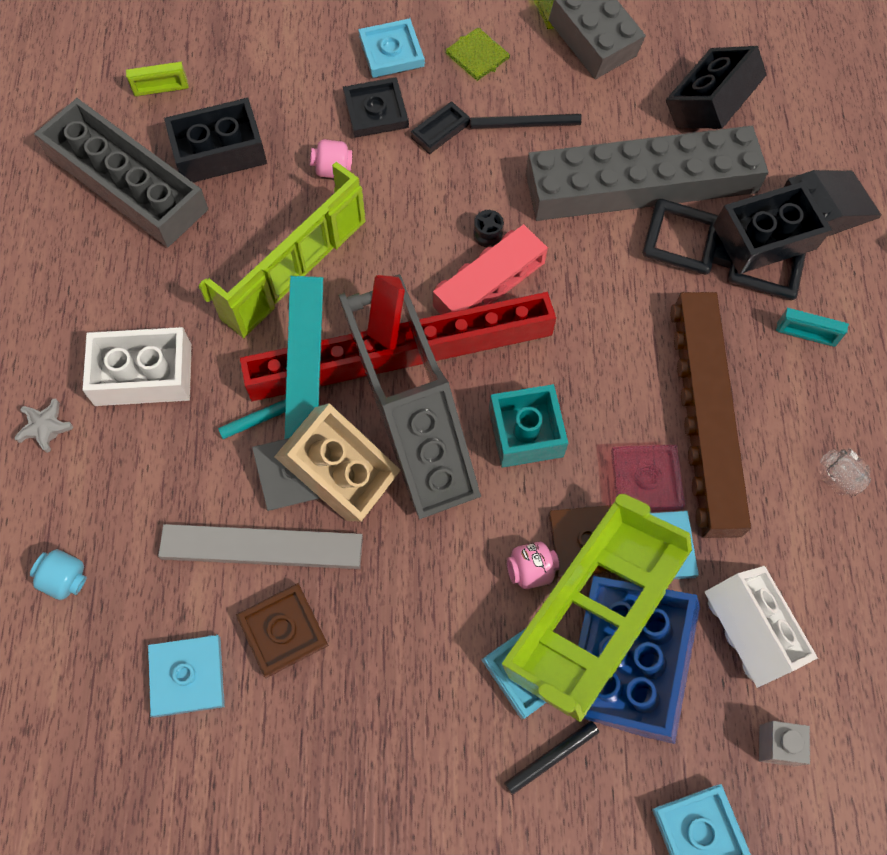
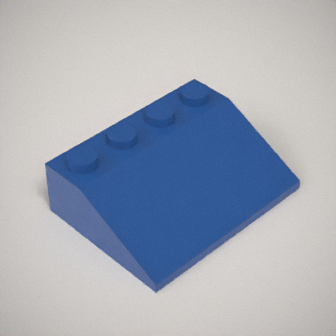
M593 576L589 598L626 617L643 591V588L630 582ZM666 590V594L611 679L609 678L584 716V719L638 736L675 744L700 610L697 595ZM586 610L578 646L599 658L618 627Z

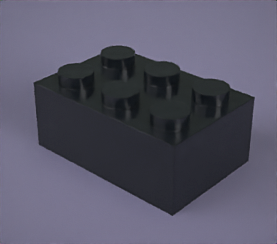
M759 47L710 48L665 100L676 128L723 129L767 76Z
M249 98L164 118L178 171L193 183L267 164Z
M804 181L724 205L713 224L739 274L816 250L832 231Z

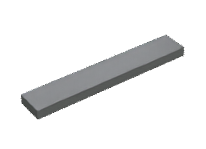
M163 524L158 557L161 560L360 569L363 535L354 533Z

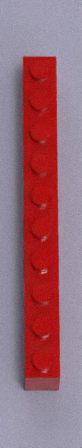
M548 292L422 318L419 321L436 361L552 336L556 315ZM408 322L399 324L397 344L394 350H389L370 338L367 330L360 332L376 374L423 364ZM352 334L321 340L319 387L366 377ZM288 347L240 358L244 384L251 402L286 394Z

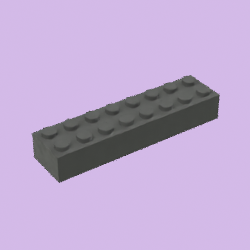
M752 125L529 152L525 174L536 221L652 207L655 206V202L658 199L684 203L755 194L759 192L769 172Z

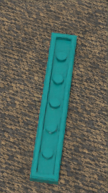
M290 276L284 439L290 438L313 409L319 406L323 277Z

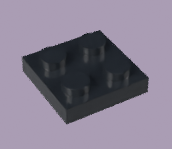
M397 77L343 86L344 98L354 138L409 128V120Z

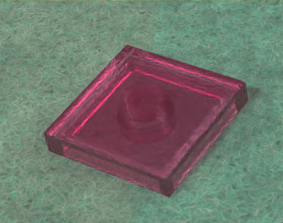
M677 445L612 447L611 456L616 497L619 494H626L648 504L651 511L680 510L685 507Z

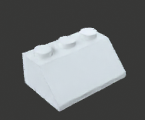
M765 566L737 573L704 591L708 598L710 610L720 619L725 629L727 641L738 652L743 662L742 666L745 674L755 683L757 688L818 658Z

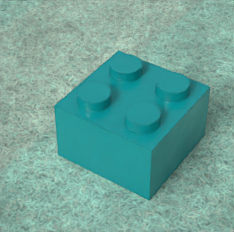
M554 384L490 395L489 414L501 468L564 457L569 443Z

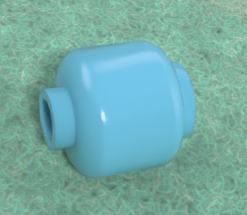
M59 549L49 553H42L30 572V576L33 577L34 588L57 600H63L71 593L77 595L87 579L86 576L82 575L84 563Z

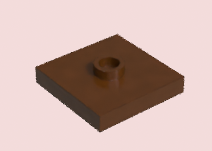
M612 505L551 510L549 512L553 548L559 560L558 578L562 577ZM598 565L593 574L613 572Z
M299 583L236 614L264 678H268L329 646Z

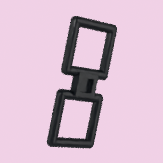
M658 199L655 202L642 250L644 257L703 275L711 272L713 264L730 268L728 280L733 284L791 301L797 298L806 253L793 257L787 287L746 274H739L713 227L718 215L665 199ZM665 212L710 225L701 261L655 248Z

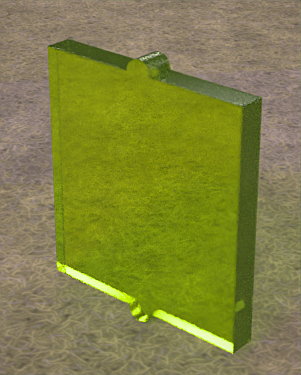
M479 27L465 37L461 36L459 41L446 49V54L476 81L491 71L495 72L499 65L510 58V54Z

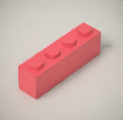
M524 224L515 231L510 230L494 247H487L482 251L479 258L471 264H464L451 279L441 281L433 291V307L440 314L494 303L545 264L548 247Z

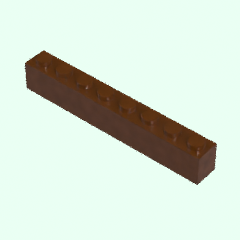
M717 292L680 293L676 303L672 304L670 317L671 322L676 323L674 348L679 350L680 355L677 373L679 378H683L684 387L681 390V404L686 406L687 410L684 430L685 434L690 436L691 446L688 449V461L690 466H694L695 477L692 479V493L694 496H697L699 506L696 509V524L702 530V538L743 537L751 529L718 295Z

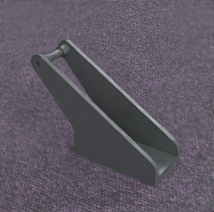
M398 274L395 277H399L405 289L402 306L430 383L386 398L352 313L364 309L363 306L371 304L373 291L361 295L357 293L346 297L345 293H342L338 297L412 504L419 519L477 499L481 497L449 382L437 365L403 279Z

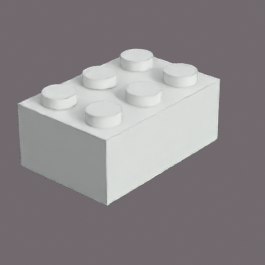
M184 328L87 333L82 391L94 406L190 401L192 344Z

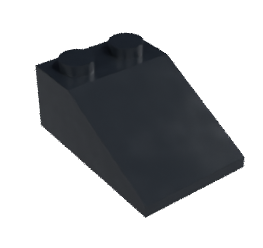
M812 170L787 179L784 185L786 187L802 181L805 182L832 229L828 236L881 217L878 208L853 171Z

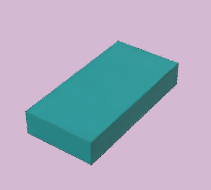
M787 307L777 322L776 331L836 347L847 334L849 323Z

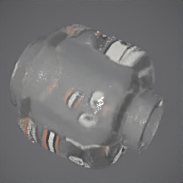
M845 448L840 451L832 449L820 460V463L823 465L819 472L820 478L839 496L849 494L856 496L871 482L869 477L871 473L870 466L851 448Z

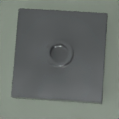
M289 438L252 447L267 511L320 498L274 457Z

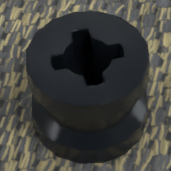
M494 210L479 212L474 221V239L483 247H493L502 239L503 217Z

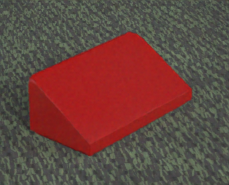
M377 275L374 279L367 333L370 338L387 349L394 350L397 344L405 289L399 277Z

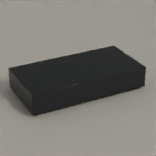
M451 101L411 131V138L430 155L470 125V117Z

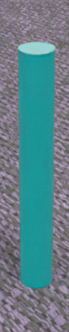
M286 399L219 427L218 430L222 439H226L285 413Z

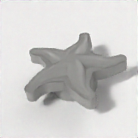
M52 399L50 405L41 412L23 406L20 410L23 414L27 415L28 424L17 433L15 440L18 443H22L25 439L36 438L41 448L48 453L51 451L50 441L56 438L59 433L72 430L73 425L70 422H61L57 419L60 406L57 399Z

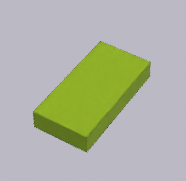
M182 62L126 69V77L134 96L189 88Z

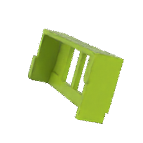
M338 162L332 165L335 182L334 194L228 293L210 278L202 280L199 284L204 300L206 302L212 300L220 320L242 338H245L275 309V304L290 291V276H306L334 248L337 250L366 222L363 192L359 184V178Z
M619 494L616 497L609 511L502 662V666L510 680L580 723L608 679H611L692 551L689 532L651 515L648 504L626 494ZM598 565L643 588V591L626 617L579 593ZM572 603L618 627L599 658L553 632Z

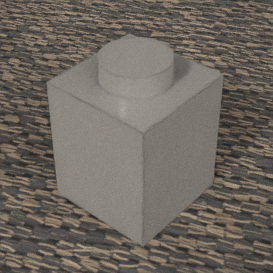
M777 721L759 725V762L794 767L810 764V726Z

